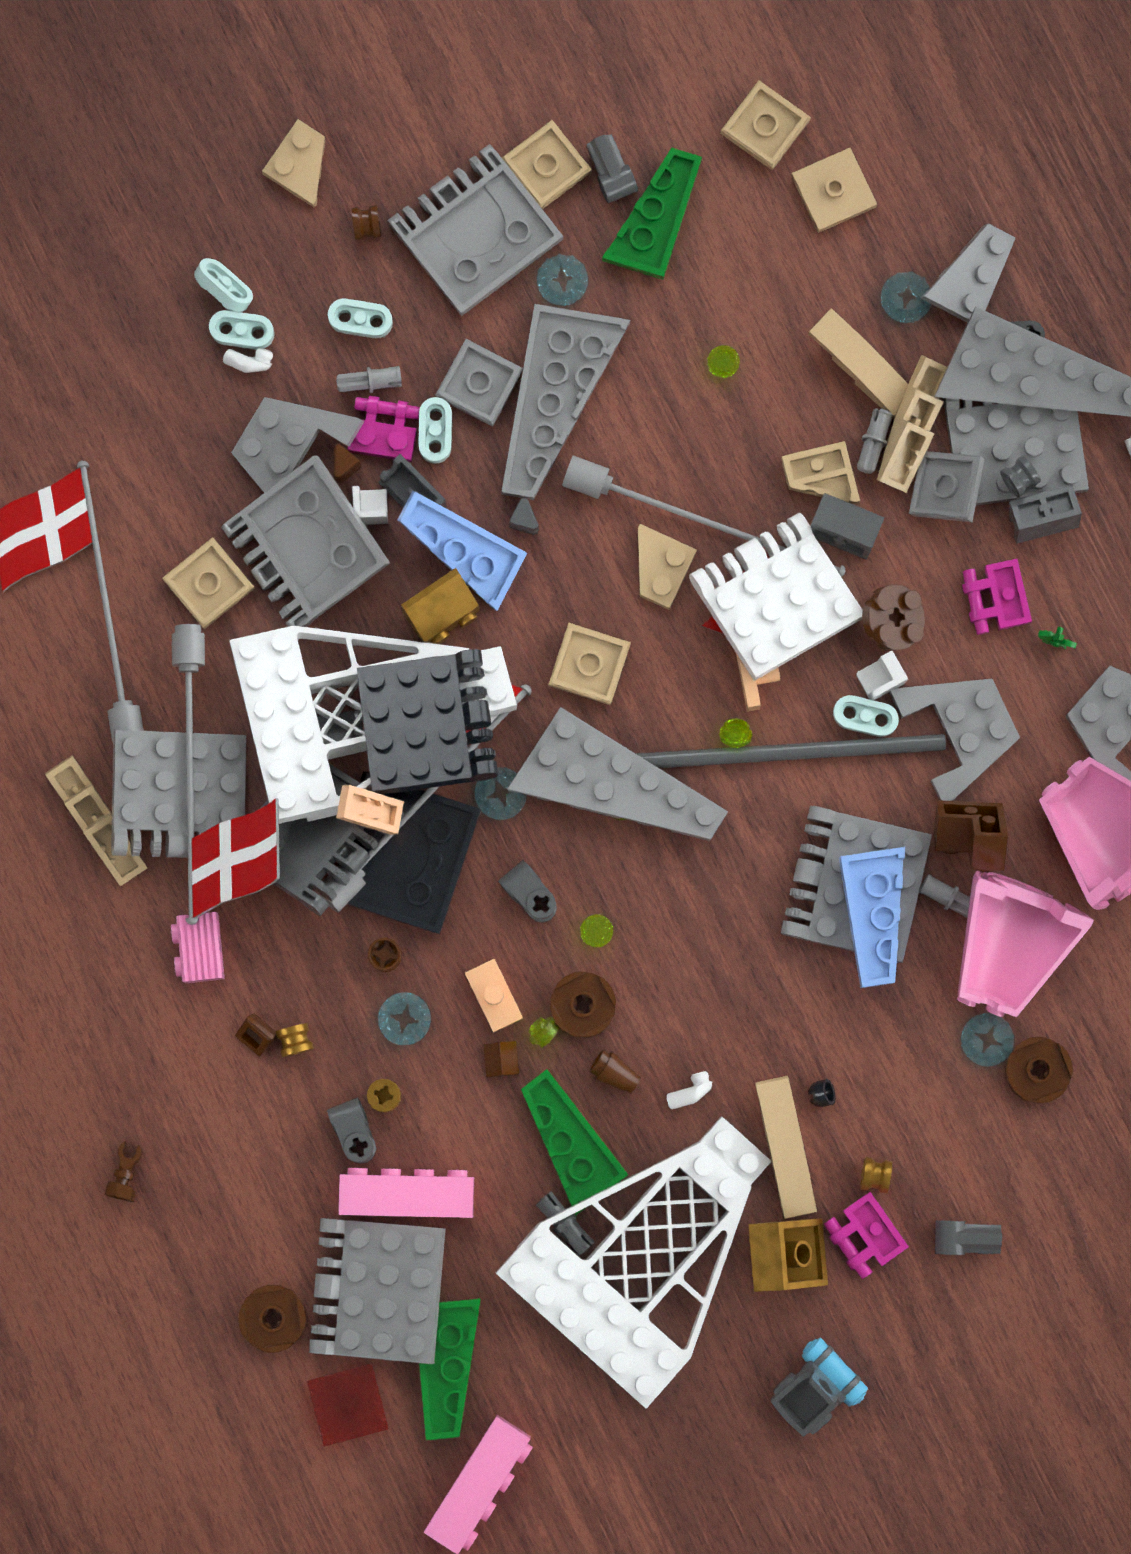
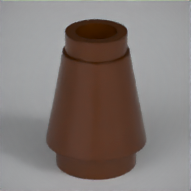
M602 1050L589 1070L590 1073L595 1075V1080L627 1091L630 1094L641 1079L613 1051L608 1053Z

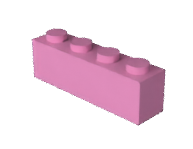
M348 1168L347 1175L340 1174L339 1215L473 1218L474 1177H467V1170H447V1177L434 1176V1170L414 1169V1176H401V1169H381V1175H367L368 1168Z
M497 1415L425 1528L424 1533L456 1554H459L462 1548L468 1551L478 1536V1533L474 1531L480 1519L486 1522L496 1507V1504L492 1502L498 1490L504 1493L512 1482L514 1475L510 1471L516 1461L523 1464L533 1447L528 1444L531 1436Z

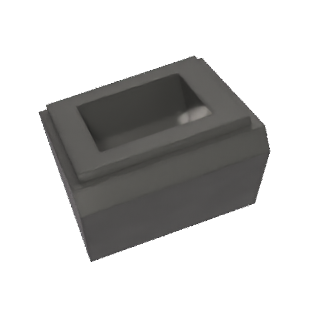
M523 498L520 500L509 521V528L535 535L538 534L539 524L528 499Z

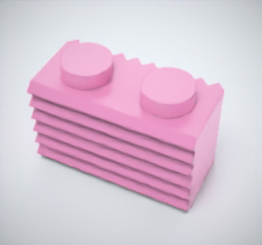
M209 912L197 917L199 920L195 925H189L186 922L185 918H189V915L176 916L177 924H171L173 944H179L180 957L174 958L176 977L182 976V982L185 984L225 979L218 913Z

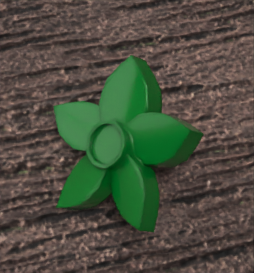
M1058 626L1056 633L1039 630L1038 637L1042 639L1043 643L1062 647L1064 650H1066L1067 646L1076 648L1077 645L1072 640L1064 639L1065 635H1062L1064 628Z

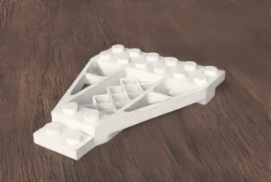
M290 626L230 640L268 801L270 803L275 798H278L279 824L307 818V822L337 815L340 796L336 794L328 760L367 751L365 732L357 728L360 722L363 721L362 707L360 703L351 699V696L359 686L357 668L366 666H360L356 662L353 645L417 653L366 666L452 655L463 650H469V648L301 626ZM309 639L346 644L351 667L348 670L322 676H307L298 640ZM501 646L481 650L483 660L481 668L484 669L485 676L477 681L459 683L460 690L475 686L487 688V696L479 700L488 701L490 716L517 710ZM351 685L345 695L335 690L336 688ZM318 693L313 701L311 694ZM326 693L340 701L333 713L318 706ZM345 705L360 711L353 724L338 717ZM316 713L328 719L321 731ZM333 723L348 731L342 741H335L326 736ZM353 734L359 736V737L351 738V736H353ZM367 779L357 787L368 791L372 790L371 779Z
M720 1117L699 1142L539 1222L517 1246L518 1248L498 1269L496 1274L647 1409L692 1356L751 1190L750 1185L771 1163V1160L727 1120ZM678 1168L687 1175L671 1177ZM655 1172H661V1175L621 1220H616L598 1203L601 1199ZM688 1180L689 1199L670 1200L669 1181ZM693 1181L712 1198L694 1199ZM665 1185V1201L649 1202ZM712 1202L713 1222L695 1223L694 1203ZM689 1203L690 1223L672 1224L671 1205ZM592 1204L613 1224V1229L586 1260H582L550 1232L549 1227ZM718 1204L726 1210L719 1220ZM666 1205L667 1224L648 1225L647 1206ZM643 1210V1226L627 1227ZM712 1226L696 1245L695 1227ZM690 1227L691 1247L673 1248L672 1228ZM667 1229L668 1248L650 1249L648 1230ZM644 1230L645 1249L626 1251L625 1231ZM725 1230L726 1235L707 1289L702 1297L685 1282L684 1273L718 1234ZM620 1235L621 1251L605 1252ZM691 1251L674 1270L673 1252ZM668 1252L669 1272L651 1273L650 1253ZM645 1254L646 1273L627 1274L626 1255ZM622 1255L623 1275L604 1276L603 1256ZM597 1260L599 1263V1275L591 1268ZM669 1276L652 1295L651 1277ZM646 1278L647 1297L629 1298L628 1279ZM623 1279L624 1297L605 1280ZM676 1284L682 1285L701 1303L684 1349H680L649 1320V1313ZM647 1301L639 1311L629 1303Z

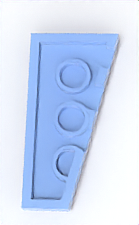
M412 491L397 521L451 571L456 568L465 583L492 609L497 611L527 553L423 495Z
M905 847L839 857L860 988L895 983Z

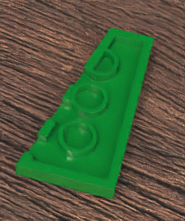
M671 147L642 197L639 198L625 224L620 228L615 240L603 255V262L664 280L702 161L701 156Z
M548 1069L521 1089L571 1206L619 1183L629 1175ZM582 1209V1210L576 1212L575 1215L579 1214V1213H580L581 1211H583L584 1209Z
M481 1298L439 1302L434 1364L419 1363L426 1440L460 1437Z

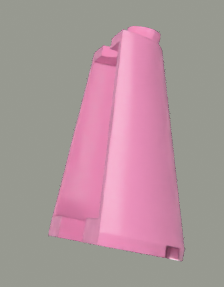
M1088 757L1083 762L1082 760L1075 762L1067 770L1069 777L1059 785L1057 782H1053L1047 786L1042 792L1043 797L1039 801L1087 902L1093 909L1100 910L1110 905L1109 899L1114 897L1119 902L1131 894V781Z
M976 871L972 879L957 1000L971 1007H975L976 1003L987 1004L985 1009L1000 1017H1004L1005 1013L1017 1017L1089 930L1094 920L1068 903L1064 906L1059 900L1054 899L1053 895L1031 885L993 872H984L981 877L982 872Z

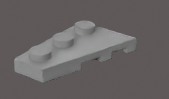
M989 223L983 225L960 251V255L939 275V279L920 298L968 323L975 307L986 310L1015 237Z

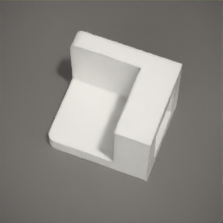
M352 486L353 508L364 525L388 524L387 490H360L359 486Z
M893 651L881 656L877 662L865 667L856 674L870 700L880 698L889 693L890 690L902 686L908 680Z

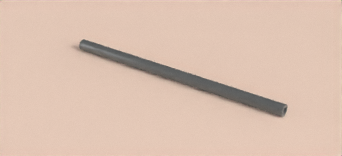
M944 734L635 754L658 768L944 751L946 750V741Z

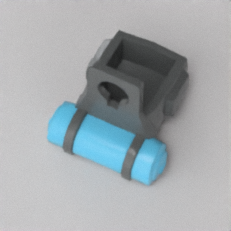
M821 1337L810 1341L805 1346L802 1358L806 1363L797 1374L791 1372L774 1388V1395L771 1398V1403L782 1417L803 1437L809 1433L815 1434L825 1424H828L833 1417L831 1412L843 1402L847 1406H854L861 1402L868 1390V1387L861 1381L859 1375L855 1374Z

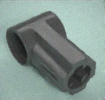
M612 134L599 136L586 144L588 153L598 173L597 179L600 189L607 203L638 192L634 175L629 165L624 164Z
M935 1221V1254H1001V1225L965 1224V1221Z

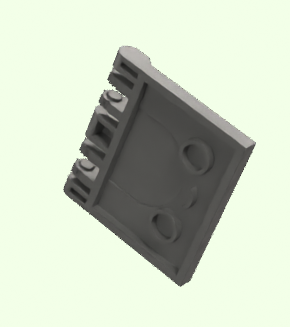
M329 764L335 791L338 796L341 794L343 785L357 787L361 784ZM267 800L262 807L269 804V801ZM337 815L307 822V818L279 824L280 879L274 885L301 902L318 916H321L329 907L327 901L320 895L330 901L337 897L335 890L321 881L326 873L342 885L346 886L350 881L349 876L334 864L337 862L344 869L356 875L370 858L369 853L353 841L357 839L363 846L372 851L379 847L377 840L363 831L364 826L337 819ZM380 832L381 834H384L385 836H388V835H389V834H387V833Z

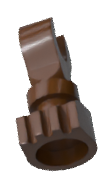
M124 1141L118 1148L119 1169H115L113 1174L116 1180L115 1182L108 1181L105 1195L134 1202L136 1191L128 1186V1182L133 1180L134 1174L131 1172L134 1165L141 1159L142 1150L138 1145L135 1156L126 1158L124 1156L126 1141Z

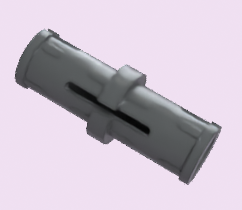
M552 1191L535 1204L547 1218L566 1209ZM572 1214L554 1223L553 1230L557 1235L560 1233L579 1256L593 1245L595 1241L591 1239L575 1220L577 1216Z

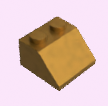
M456 568L401 604L405 618L420 640L432 644H441L451 636L449 631L458 625L464 628L478 618L476 613L480 611L477 601Z
M822 1218L748 1224L754 1292L828 1285Z

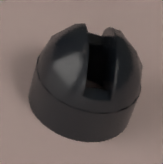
M829 1079L816 1081L809 1087L808 1095L813 1094V1099L810 1100L813 1105L826 1107L835 1103V1089Z

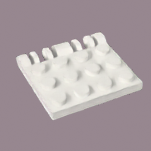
M797 513L787 519L788 524L782 522L777 525L778 534L787 546L785 550L780 552L778 544L769 532H764L760 535L763 547L756 538H753L734 549L736 558L745 570L744 573H742L739 563L731 553L723 555V563L732 576V580L725 583L722 573L714 562L705 566L706 572L700 568L689 574L693 587L754 681L862 619V608L813 535L811 526L801 513ZM765 550L767 551V553L769 554V556H770L771 558H769V559L767 558V555H766Z

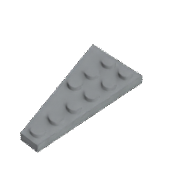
M539 304L534 305L503 480L502 495L534 500L626 332L630 320Z
M978 307L974 308L934 397L1131 417L1130 376Z
M561 707L508 788L509 792L521 793L545 801L550 800L570 805L573 808L618 819L623 818L638 822V824L651 825L707 841L712 839L728 813L722 807Z

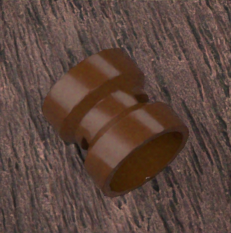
M379 938L370 944L368 959L376 970L391 972L400 965L402 952L394 940Z

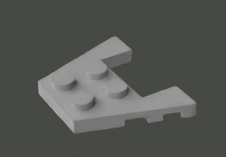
M264 397L231 453L265 493L299 467L320 430L350 447L364 421L352 416Z
M1109 666L1068 712L1066 718L1092 759L1131 781V771L1116 759L1117 754L1131 740V674Z
M993 679L895 688L889 692L901 719L932 705L960 762V767L931 780L939 800L953 801L1020 739Z

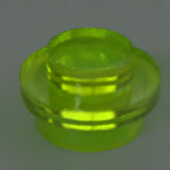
M727 345L715 347L709 353L707 364L713 375L720 378H728L737 372L740 358L735 349Z
M733 718L727 720L724 726L721 727L719 738L729 747L740 748L751 742L752 731L746 721Z
M595 914L583 921L580 934L587 945L599 948L610 942L613 936V926L608 918Z
M551 1016L545 1020L540 1017L530 1027L528 1031L531 1034L529 1042L532 1045L537 1044L542 1048L558 1032L559 1028L554 1024L555 1021Z

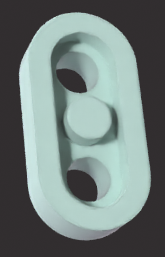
M210 258L201 260L194 273L199 285L221 302L227 310L235 312L245 311L253 299V293L250 288L219 261Z
M339 299L333 302L328 310V319L331 327L340 333L369 338H382L392 329L393 320L391 312L381 304ZM342 313H348L351 318L348 322H341L339 316ZM374 318H380L383 323L380 327H373L371 321Z
M223 310L215 313L209 322L212 338L222 345L257 350L268 347L274 339L272 323L262 315ZM222 326H232L231 332L228 334L221 333ZM257 329L264 331V335L259 339L252 336L253 332Z
M433 397L424 401L420 407L419 451L424 460L437 464L445 461L451 453L452 410L447 401L439 397ZM434 411H439L442 417L438 421H433L430 418V414ZM439 443L441 450L433 453L429 450L430 445Z
M853 695L840 698L833 709L834 720L840 727L876 737L889 736L897 728L899 722L898 713L891 705ZM852 708L855 711V717L852 719L846 718L843 714L844 709ZM879 715L887 719V724L883 727L878 726L875 722V718Z

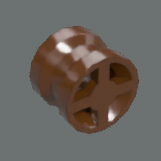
M377 205L370 206L366 210H361L358 207L351 208L355 240L362 239L365 235H371L374 238L381 237Z

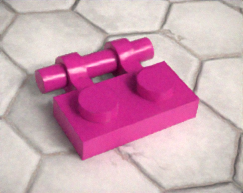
M369 396V399L356 397L354 409L367 411L366 420H363L362 427L347 450L350 453L393 460L401 454L408 462H412L417 428L405 427L406 418L419 420L420 407L408 405V402L398 400V403L380 401V397ZM377 414L395 416L394 425L376 422Z
M1018 559L985 565L986 579L977 580L975 569H968L962 572L965 582L962 588L964 595H968L971 608L969 618L970 622L975 625L977 635L989 633L987 620L996 618L998 630L1031 624L1032 619ZM989 590L993 607L984 609L980 592Z
M868 1192L842 1210L850 1221L845 1226L841 1227L835 1217L824 1223V1226L831 1234L829 1239L833 1245L838 1244L848 1259L846 1261L847 1265L851 1270L855 1269L861 1279H864L873 1272L866 1263V1260L874 1256L880 1266H883L909 1247L871 1192ZM855 1231H857L867 1246L860 1252L848 1237Z

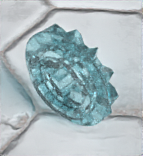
M559 253L557 256L547 258L539 268L537 286L541 295L550 303L561 306L570 305L577 302L585 294L588 287V274L584 264L573 255L567 256ZM560 268H563L566 276L572 277V280L567 281L565 292L560 287V283L553 280V278L558 277Z
M913 271L898 272L896 275L888 278L882 288V307L888 316L898 322L911 323L918 321L927 314L931 307L930 303L920 298L931 287L926 282L925 277H920ZM910 285L911 295L916 296V300L911 299L906 309H904L903 298L898 296V293H904L905 288Z
M506 767L498 768V777L477 782L475 800L477 806L486 816L496 820H505L514 817L522 810L527 799L525 794L508 793L506 795L507 806L505 807L499 798L487 799L496 791V780H498L503 789L509 788L518 774L517 772Z
M402 992L394 994L385 1000L379 1010L378 1024L382 1034L392 1043L412 1045L425 1037L431 1025V1014L423 999L415 994ZM406 1005H409V1016L414 1018V1020H418L419 1023L407 1024L403 1033H400V1022L390 1016L402 1015L403 1011L406 1010Z
M983 1013L971 1018L966 1023L961 1034V1045L966 1056L974 1063L981 1066H994L1005 1061L1012 1052L1015 1036L1010 1024L1003 1018L994 1014ZM993 1026V1038L998 1043H1001V1046L989 1045L984 1053H982L984 1048L982 1047L983 1041L978 1036H975V1033L987 1034Z

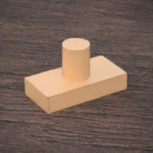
M736 654L747 712L760 710L761 703L757 685L780 681L779 668L754 681Z
M343 785L336 818L390 835L398 834L404 801L352 785Z
M495 959L465 972L493 1033L523 1019Z

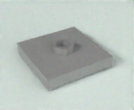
M465 339L435 396L444 399L448 404L493 427L520 378L523 368Z
M926 451L917 470L909 514L914 517L973 522L985 459L974 455Z

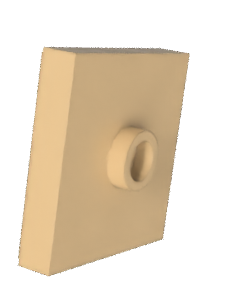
M758 80L721 129L720 134L773 170L809 123L811 117Z
M553 120L502 157L542 209L592 173V169Z
M851 148L795 171L791 175L818 233L877 207L876 200Z
M213 537L162 578L203 629H206L255 589Z
M568 623L548 686L611 706L631 642Z

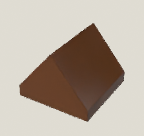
M336 444L334 446V478L337 483H343L362 467L360 460L341 444Z
M255 1013L245 1019L235 1035L259 1057L277 1038L276 1031Z
M516 1041L483 1044L486 1077L519 1074Z

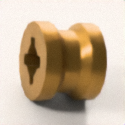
M308 1023L276 1031V1036L281 1040L283 1046L281 1049L282 1057L314 1049L313 1043L307 1037V1032L309 1031Z
M389 1079L376 1080L368 1088V1103L379 1112L392 1111L401 1101L400 1088Z
M865 1157L860 1190L868 1191L870 1188H875L880 1193L887 1194L891 1180L892 1161L885 1160L879 1163L875 1162L873 1158Z

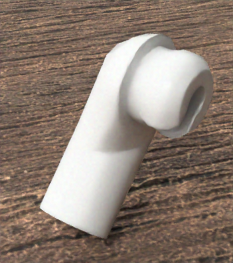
M259 348L256 350L255 357H248L228 349L224 354L223 362L244 373L266 371L272 365L270 362L273 358V353L267 349Z
M706 1071L692 1074L691 1081L693 1082V1087L667 1094V1102L671 1109L694 1104L711 1090L712 1081H709V1075Z

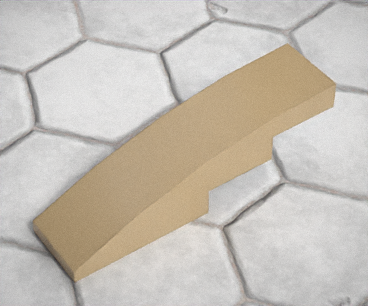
M831 308L809 331L808 335L832 355V360L855 380L854 384L882 409L891 412L895 420L908 383L857 331Z
M921 355L896 414L877 478L880 482L907 493L931 443L934 433L930 432L944 402L939 399L940 397H934L947 366Z
M73 755L45 773L64 801L65 806L83 830L84 835L120 886L148 868L140 855H131L129 838L127 855H112V813Z
M788 1076L756 1082L755 1086L766 1141L769 1147L784 1219L817 1212Z

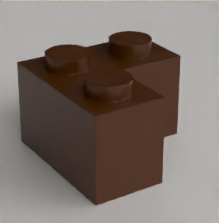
M937 800L933 832L935 851H942L947 854L968 852L971 870H979L986 873L1004 871L1008 832L1003 803Z

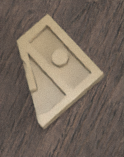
M298 119L262 170L263 175L315 208L318 200L317 193L322 170L321 163L322 156L324 155L325 136Z
M845 441L781 457L789 490L823 497L824 493L854 505L860 503Z
M640 524L638 527L640 597L670 610L697 549Z

